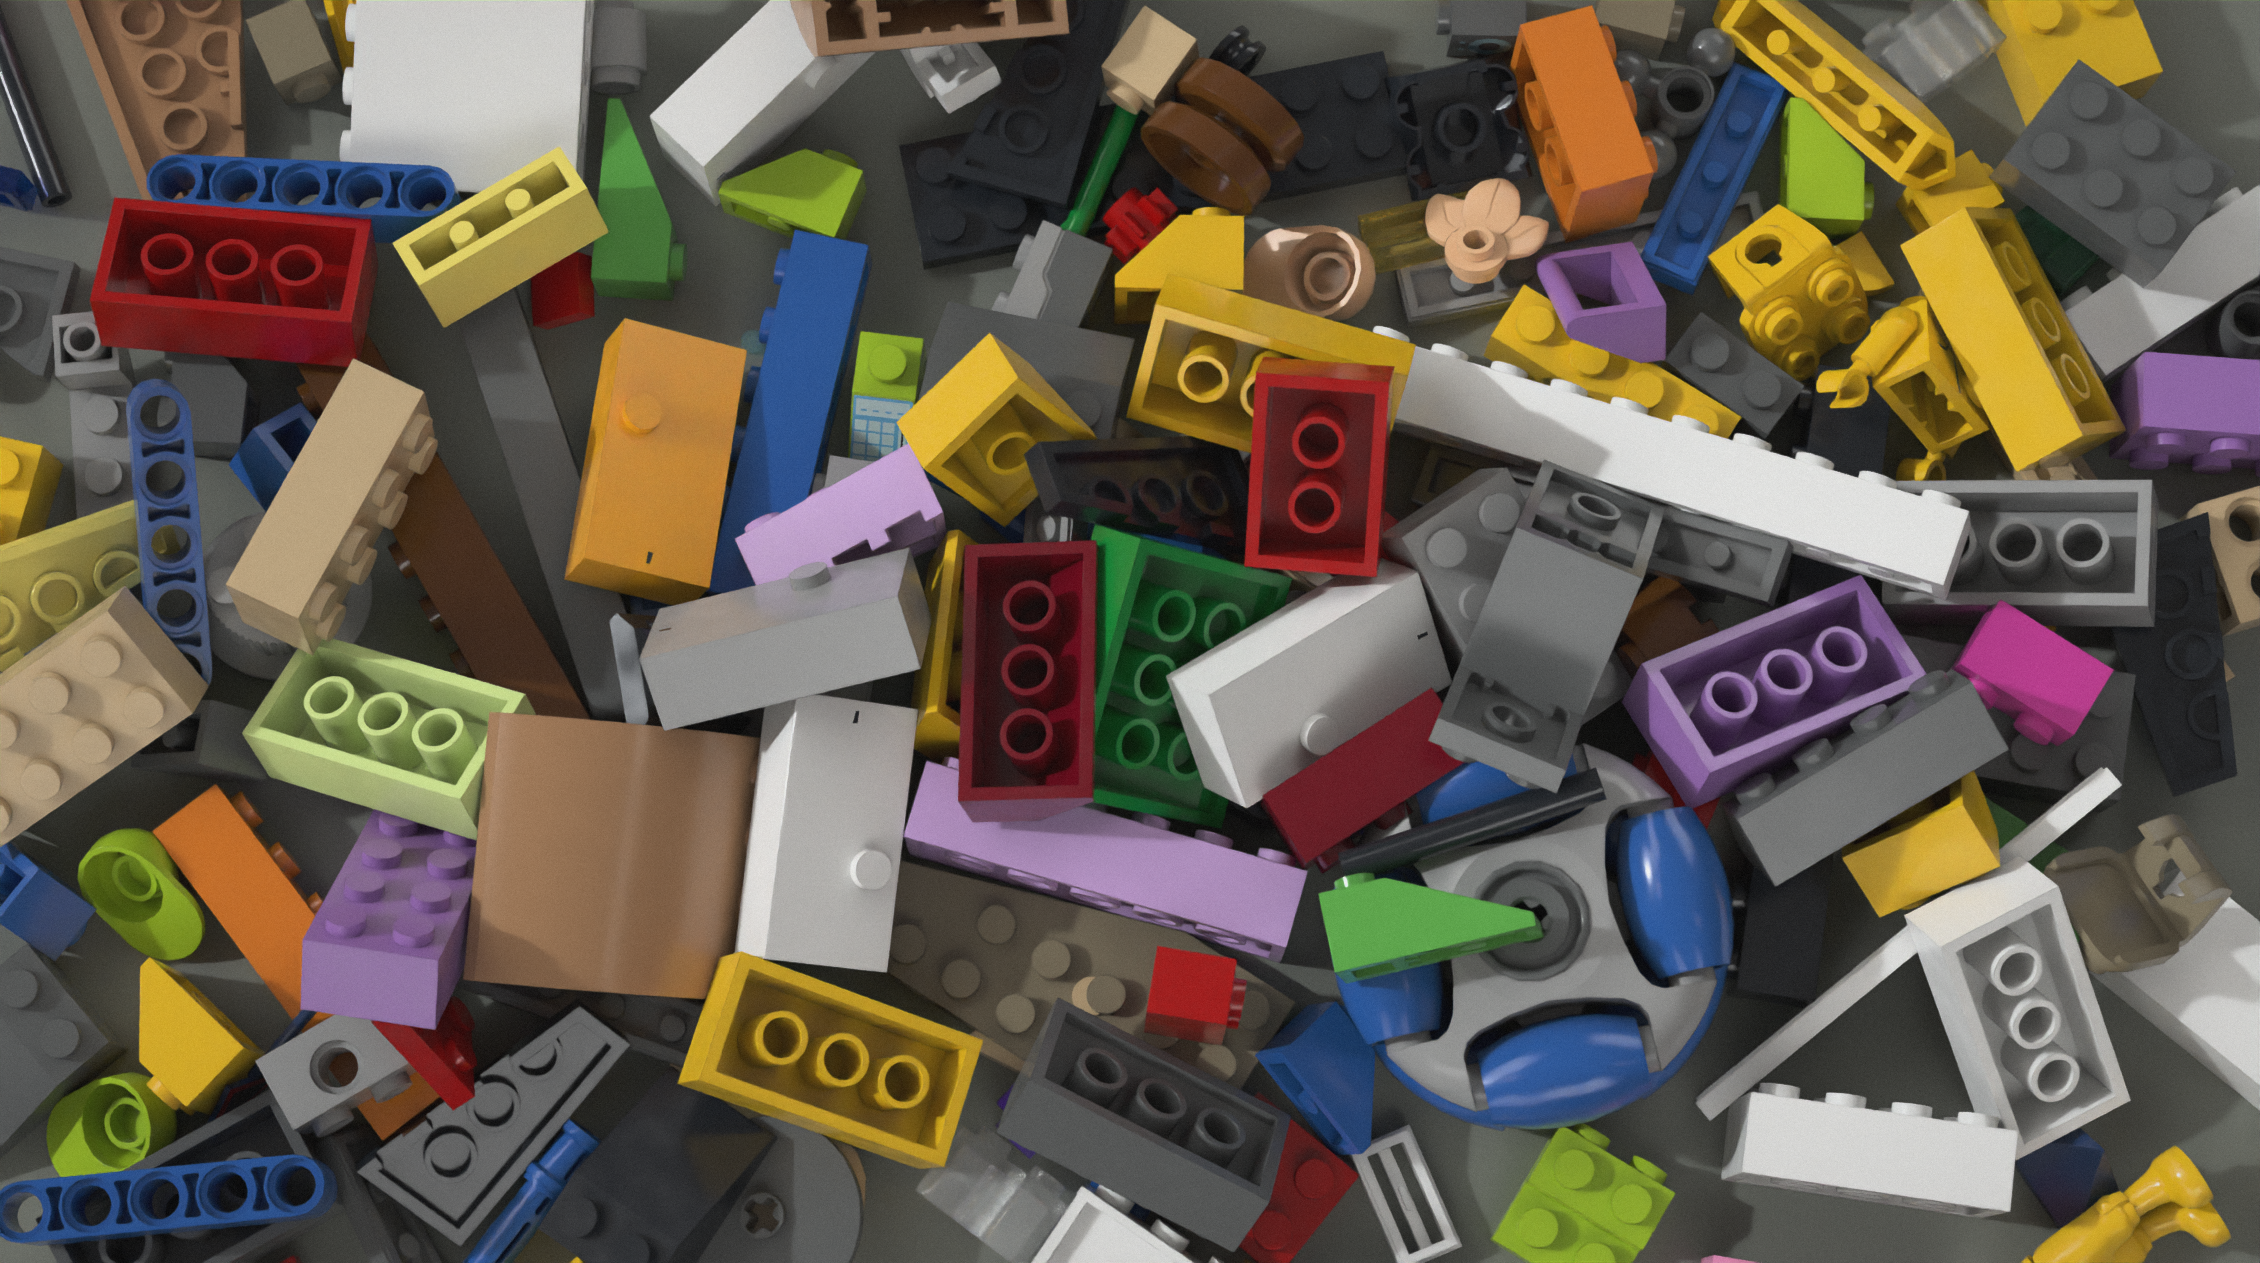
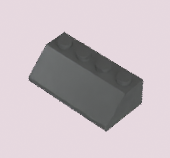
M1953 669L1946 673L1943 670L1930 672L1914 681L1908 688L1910 694L1888 707L1885 704L1876 705L1859 713L1850 722L1852 728L1831 741L1823 738L1803 746L1792 756L1794 762L1775 774L1760 773L1741 783L1734 791L1736 797L1725 802L1722 806L1744 856L1773 885L1778 886L2009 750L1970 680Z
M1057 998L1013 1085L996 1133L1016 1142L1023 1148L1032 1150L1076 1172L1085 1179L1091 1180L1135 1202L1145 1209L1151 1210L1193 1231L1202 1238L1235 1252L1270 1202L1291 1115Z

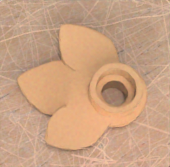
M1503 178L1481 181L1469 190L1465 200L1449 195L1435 194L1429 200L1426 207L1425 226L1428 236L1444 247L1445 261L1454 275L1460 280L1472 284L1485 283L1495 278L1507 260L1529 257L1536 253L1544 244L1549 230V222L1533 216H1520L1521 200L1519 191L1514 184Z

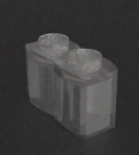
M1915 0L1909 7L1913 15L1905 18L1898 24H1895L1891 18L1884 20L1873 28L1861 42L1866 47L1862 52L1911 92L1924 105H1927L1948 87L1962 80L1994 56L2007 37L1977 0Z
M984 1125L980 1127L976 1134L962 1126L952 1140L945 1166L931 1168L915 1190L1008 1262L1029 1263L1069 1207L1059 1199L1066 1187L1037 1165H1034L1028 1174L1006 1159L1014 1148Z

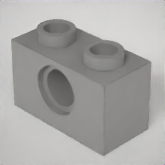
M342 1015L331 1016L255 1060L293 1131L304 1135L315 1131L318 1138L327 1136L351 1122L354 1116L350 1110L374 1097L377 1103H382L404 1092L413 1084L409 1076L417 1072L371 1023V1020ZM353 1053L358 1062L356 1077L348 1085L335 1088L328 1076L331 1062L340 1054Z

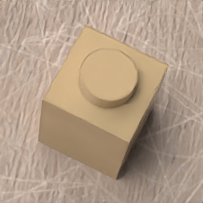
M1144 5L1101 66L1105 86L1109 88L1106 92L1107 95L1117 105L1132 114L1137 115L1142 109L1152 115L1159 104L1171 100L1174 95L1175 83L1190 63L1199 58L1197 39Z

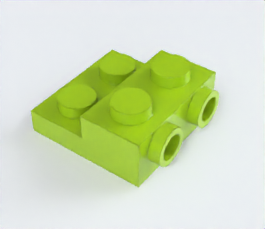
M1584 1123L1574 1125L1572 1130L1567 1127L1555 1128L1490 1241L1526 1263H1633L1639 1251H1642L1673 1199L1675 1192L1663 1186L1668 1175L1652 1163L1634 1155L1629 1164H1626L1608 1153L1606 1149L1611 1140L1594 1128Z

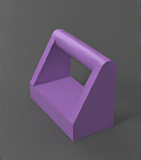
M1633 242L1549 253L1540 256L1536 260L1535 271L1569 338L1639 363L1666 360L1667 305ZM1575 292L1611 306L1583 310Z

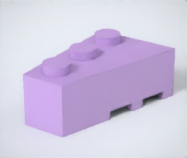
M908 443L832 486L813 493L801 503L781 514L779 512L769 513L753 520L744 528L746 533L735 538L755 585L787 578L798 567L815 562H824L827 564V567H832L909 547L914 558L938 547L947 532L943 510L919 460Z

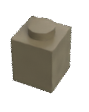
M291 0L245 20L270 78L286 106L296 101L298 103L316 101L327 95L331 90V86L343 82L319 24L306 0Z
M1597 0L1594 11L1600 27L1607 25L1611 30L1616 51L1632 49L1642 53L1647 59L1658 61L1665 41L1677 42L1686 7L1676 5V0Z

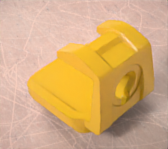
M1779 204L1708 256L1710 267L1727 298L1729 299L1736 294L1744 306L1739 321L1749 346L1798 382L1809 378L1819 365L1820 357L1838 343H1855L1869 329L1870 317L1868 315L1867 297L1851 258L1838 246H1832L1828 237L1815 226ZM1772 250L1781 259L1773 267L1768 263L1756 264V262Z

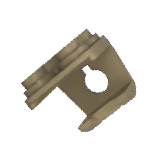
M2171 814L2143 823L2138 829L2145 839L2124 853L2118 854L2108 847L2098 846L2062 853L2045 867L2043 874L2059 886L2070 922L2079 935L2080 941L2078 945L2085 966L2090 971L2101 975L2106 972H2130L2164 964L2179 952V947L2187 944L2201 931L2233 893L2221 873L2216 870L2197 843L2193 833L2181 816ZM2172 859L2186 877L2185 880L2178 884L2184 896L2174 893L2165 896L2159 887L2165 881L2164 871L2166 865Z

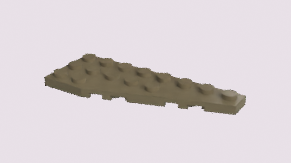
M900 861L887 973H883L973 1031L977 1030L1023 1061H1026L1057 998L1074 1005L1072 991L1075 985L1083 978L1096 977L1087 988L1088 1004L1095 1012L1099 1013L1096 1017L1241 1090L1259 1062L1255 1054L1277 1034L1295 1005L1294 1000L1236 964L1234 978L1247 980L1243 1010L1238 1030L1226 1028L1222 1045L1144 1033L1157 946L1224 956L1183 931Z

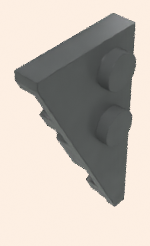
M0 247V349L40 381L50 383L55 366L52 315L69 314L81 268L73 261Z

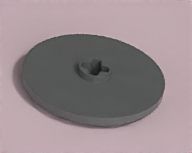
M770 1116L749 1118L777 1137V1140L697 1263H852L861 1240L864 1212L859 1182L846 1156L828 1137ZM776 1202L777 1207L773 1212L774 1218L779 1222L776 1229L761 1228L756 1231L754 1227L759 1218L753 1212L757 1203L771 1205Z

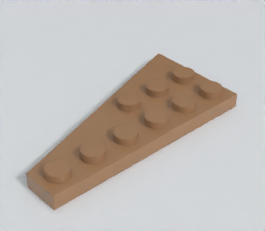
M66 0L143 200L153 201L147 190L146 178L153 165L166 156L183 154L248 157L243 0ZM193 189L178 193L173 200L188 196ZM249 193L240 196L235 203L248 200Z

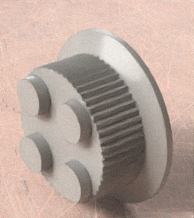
M264 510L241 518L223 530L204 552L203 563L211 650L224 663L245 675L263 680L277 681L298 648L243 623L226 586L228 579L265 516L266 512ZM371 573L362 585L353 583L342 602V605L346 606L345 617L333 639L355 644L364 631L369 619L373 599Z

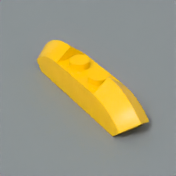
M1718 0L1712 18L1715 28L1728 33L1739 50L1794 96L1803 98L1830 126L1897 182L1920 191L1956 177L1954 140L1939 119L1911 92L1798 0Z

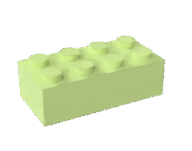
M322 639L314 655L300 649L296 650L242 734L271 778L477 841L489 712L536 715L524 693L337 639H332L329 642Z

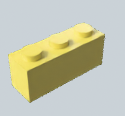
M559 146L393 242V245L441 325L445 328L607 234L609 230L586 185Z

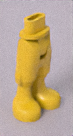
M2174 1145L2158 1155L2151 1162L2149 1169L2123 1193L2118 1191L2102 1196L2093 1206L2038 1246L2033 1257L2028 1255L2021 1263H2143L2147 1254L2153 1248L2152 1242L2172 1232H2188L2201 1244L2210 1248L2219 1247L2231 1239V1235L2224 1221L2210 1203L2214 1199L2213 1194L2203 1176L2189 1157L2179 1147Z

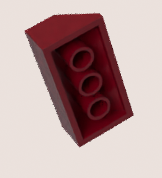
M1096 540L965 545L958 802L972 822L1039 821L1094 802L1098 543Z

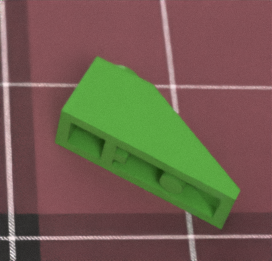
M608 98L597 208L609 232L594 241L591 280L598 296L673 301L675 281H685L687 244H682L678 241L672 221L621 99Z
M1358 873L1342 877L1334 882L1335 890L1318 893L1334 971L1346 984L1544 937L1541 923L1532 911L1388 878L1375 880L1373 873Z

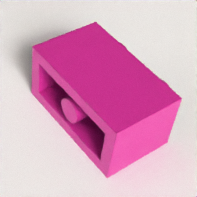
M2001 599L1984 614L1951 669L1972 682L1987 710L1992 709L1994 706L2015 719L2014 728L2026 738L2041 745H2048L2051 742L2057 747L2076 733L2114 671L2109 666Z

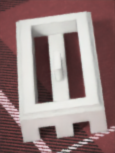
M1410 1125L1372 1140L1371 1146L1362 1154L1350 1155L1396 1263H1425L1462 1247ZM1401 1143L1443 1239L1433 1245L1390 1147ZM1376 1153L1419 1251L1412 1254L1408 1253L1367 1158Z

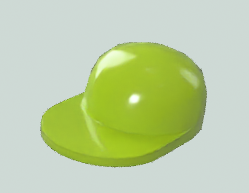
M122 828L102 836L91 847L79 863L77 880L82 895L97 909L95 912L128 944L147 956L161 960L185 958L192 954L201 944L205 935L203 912L195 898L178 881V866L154 833L140 828Z
M130 1072L97 1079L63 1097L54 1106L48 1120L46 1140L50 1159L60 1177L123 1171L174 1142L177 1133L176 1112L147 1086L146 1083L151 1077Z

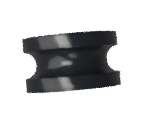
M1241 25L1230 32L1219 43L1208 59L1219 61L1247 76L1263 57L1266 46L1261 41L1252 43L1248 38L1250 31Z

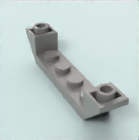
M92 311L52 315L55 376L69 390L77 519L134 500L126 406L127 398L132 389L137 386L128 348L101 346ZM140 582L129 589V591L143 606Z

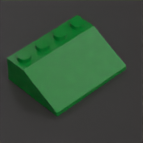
M1095 524L1091 540H1096L1098 543L1094 803L1221 828L1229 799L1203 786L1166 675L1284 607L1292 578L1255 567H1244V564Z

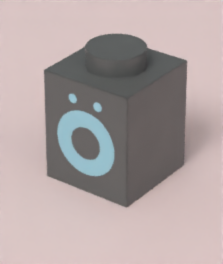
M1437 0L1435 30L1436 35H1447L1446 57H1486L1503 54L1504 58H1512L1520 24L1527 23V0Z

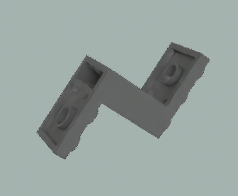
M1544 459L1428 741L1442 746L1448 755L1457 760L1467 763L1479 761L1505 772L1510 780L1520 786L1530 789L1544 788L1557 793L1567 770L1586 710L1643 581L1665 508Z

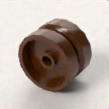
M1204 57L1195 59L1174 85V95L1177 102L1167 101L1158 105L1142 126L1141 139L1148 151L1162 167L1195 194L1219 208L1230 211V213L1240 216L1250 215L1270 190L1271 179L1267 171L1279 172L1285 170L1303 147L1304 135L1296 120L1285 107L1263 87L1241 72L1219 61Z

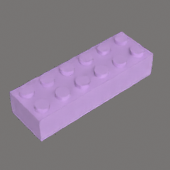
M944 757L942 765L926 761L903 836L910 856L1095 910L1183 931L1205 942L1274 962H1281L1308 871L1295 868L1297 861L1295 857L1266 848H1259L1257 856L1233 850L1234 841L1226 836L1210 831L1196 830L1194 838L1168 831L1171 823L1161 817L1134 811L1131 820L1105 813L1107 805L1094 802L1039 821L972 822L958 802L959 759Z

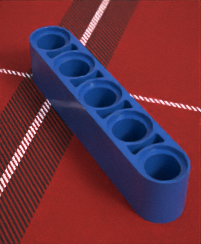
M178 154L166 156L157 161L150 169L146 178L147 190L153 201L371 219L375 243H393L462 203L450 175L443 169L430 165ZM193 189L188 196L173 200L178 193ZM255 192L250 199L235 203L243 194ZM309 195H318L314 201L307 205H297L303 198ZM370 198H381L371 207L359 208L364 201ZM432 201H444L434 210L422 211L424 206Z
M153 378L142 381L132 389L127 398L126 406L143 608L181 653H189L197 658L196 671L209 686L212 679V658L191 412L187 400L174 384L163 379ZM161 395L174 400L176 414L167 425L150 427L142 422L140 418L141 407L149 398ZM166 460L178 464L182 470L181 479L172 489L156 491L146 484V474L149 468L156 462ZM176 525L187 532V540L183 548L177 553L170 555L160 554L151 547L152 537L155 532L163 526ZM181 589L190 593L193 597L189 610L184 615L176 618L160 614L157 611V603L160 597L169 590Z
M302 1155L272 1156L18 1181L8 1184L0 1190V1236L10 1242L46 1246L310 1220L322 1216L331 1209L337 1198L338 1184L335 1174L328 1165ZM309 1169L315 1178V1192L305 1204L295 1206L288 1199V1181L297 1171ZM239 1175L246 1182L248 1189L247 1199L239 1209L228 1213L221 1205L219 1198L220 1189L228 1179ZM172 1182L179 1192V1205L169 1217L160 1219L153 1210V1196L156 1190L163 1184ZM104 1189L110 1196L111 1210L103 1222L93 1226L86 1218L85 1205L91 1194L97 1190ZM37 1196L43 1208L42 1219L33 1230L25 1232L18 1222V1209L27 1198Z

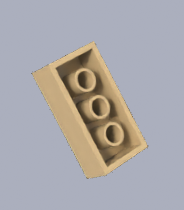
M353 358L226 583L243 623L311 655H314L322 639L328 642L333 639L345 617L346 606L342 605V602L353 583L362 585L373 568L377 557V550L373 549V546L384 527L389 530L393 529L403 514L408 495L403 493L414 472L422 475L427 470L435 455L438 440L434 438L433 419L430 417L424 391Z
M126 586L119 589L0 674V847L193 714L209 687Z

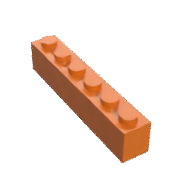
M214 784L152 832L293 1020L302 1010L303 938L319 911L324 898L317 891L310 897H307L294 879V877L302 872V869L280 841H277L271 847L256 829L257 826L264 822V819L242 791H239L232 797L229 792ZM317 1012L301 1032L304 1033L335 1014ZM343 1053L334 1058L329 1066V1070L341 1086L344 1087L356 1077L358 1062L353 1053ZM418 1072L409 1076L413 1084L399 1095L382 1103H377L374 1097L357 1106L382 1141L387 1140L442 1099Z

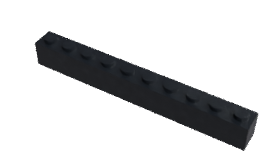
M1819 364L1807 383L1800 382L1804 385V388L1793 404V420L1802 421L1799 443L1792 442L1790 444L1787 457L1795 459L1798 452H1806L1831 461L1834 464L1833 470L1857 478L1860 471H1870L1882 475L1890 406L1873 388L1872 377L1867 376L1869 393L1867 400L1861 406L1831 409L1830 404L1835 400L1837 391L1819 393L1816 389L1817 380L1827 370L1845 368ZM1792 553L1775 603H1778V608L1862 574ZM1862 575L1868 584L1869 576ZM1736 841V850H1737V851H1741V849H1740V847H1739V845H1738V843H1737V841ZM1834 853L1778 886L1773 885L1745 857L1742 877L1734 875L1730 885L1733 915H1737L1731 964L1728 966L1726 976L1729 979L1726 996L1805 1008L1815 1001Z

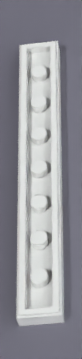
M2101 767L2000 848V866L2019 856L2027 862L2030 861L2122 786V784L2107 767L2105 769ZM1957 884V885H1955V886H1954L1953 888H1951L1947 893H1949V892H1951V891L1957 889L1958 887H1960V886H1962V885H1964V884ZM1908 925L1695 1097L1697 1100L1695 1104L1709 1121L1916 954L1917 950Z

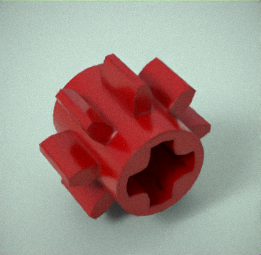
M1134 187L1120 197L1104 215L1102 220L1111 229L1105 236L1107 240L1104 242V245L1112 248L1113 254L1125 265L1171 224L1177 217L1175 213L1179 208L1158 187L1149 196L1143 195Z

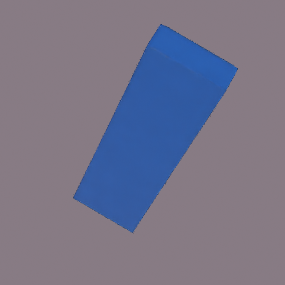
M1733 63L1640 255L1653 280L1692 296L1694 295L1709 263L1708 256L1715 251L1790 91L1773 77L1739 63Z

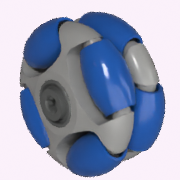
M1582 743V745L1574 746L1563 778L1596 767L1607 800L1486 839L1483 845L1474 846V844L1374 876L1375 880L1388 878L1532 911L1545 932L1543 938L1500 946L1497 949L1347 984L1335 973L1337 986L1349 1016L1366 1044L1374 1049L1375 1055L1389 1072L1416 1096L1438 1110L1467 1123L1504 1131L1506 1127L1529 1130L1562 1128L1594 1121L1617 1112L1640 1098L1646 1100L1673 1078L1690 1059L1710 1028L1721 1001L1728 966L1731 964L1734 919L1732 898L1724 865L1711 836L1692 807L1675 808L1673 798L1649 776L1611 753ZM1479 761L1475 763L1464 762L1407 800L1414 813L1408 816L1404 802L1405 817L1386 830L1379 829L1372 823L1365 828L1356 846L1529 790L1530 788L1516 784L1507 777L1505 772ZM1539 826L1543 829V831L1537 833L1532 830ZM1606 873L1616 876L1618 884L1608 881ZM1632 943H1635L1638 950L1631 956L1627 948ZM1444 986L1453 989V997L1444 994ZM1588 1005H1599L1596 1013L1585 1014ZM1512 1023L1518 1029L1508 1032L1503 1027Z

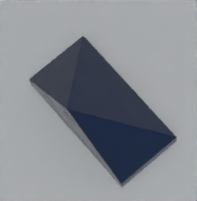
M2080 1127L2015 1160V1168L2059 1230L2093 1206L2102 1196L2119 1191L2105 1150Z

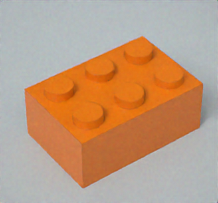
M1592 5L1520 24L1509 67L1516 76L1519 92L1515 105L1557 222L1563 233L1565 243L1637 222L1644 199L1648 198V188L1653 174L1658 170V160L1654 145L1649 136L1641 137L1634 119L1637 116V103L1632 86L1627 80L1620 81L1613 63L1616 61L1617 52L1612 32L1607 25L1600 27Z

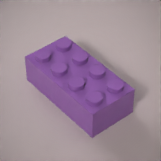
M2144 352L2111 385V401L2127 431L2110 439L2109 458L2129 460L2130 467L2142 470L2163 469L2168 466V463L2192 464V470L2200 474H2224L2230 472L2232 467L2255 469V475L2260 477V360Z
M1859 575L1641 663L1622 703L1685 805L1695 808L1735 791L1741 783L1757 774H1775L1794 762L1792 756L1795 752L1808 743L1823 738L1831 741L1852 728L1850 725L1851 720L1864 710L1880 704H1885L1888 707L1909 695V686L1920 677L1926 675V672L1862 575Z
M374 809L303 938L301 1009L435 1030L465 966L477 841Z

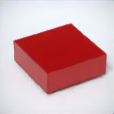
M580 252L572 253L531 277L533 326L549 330L595 317L594 285L591 280L592 256Z

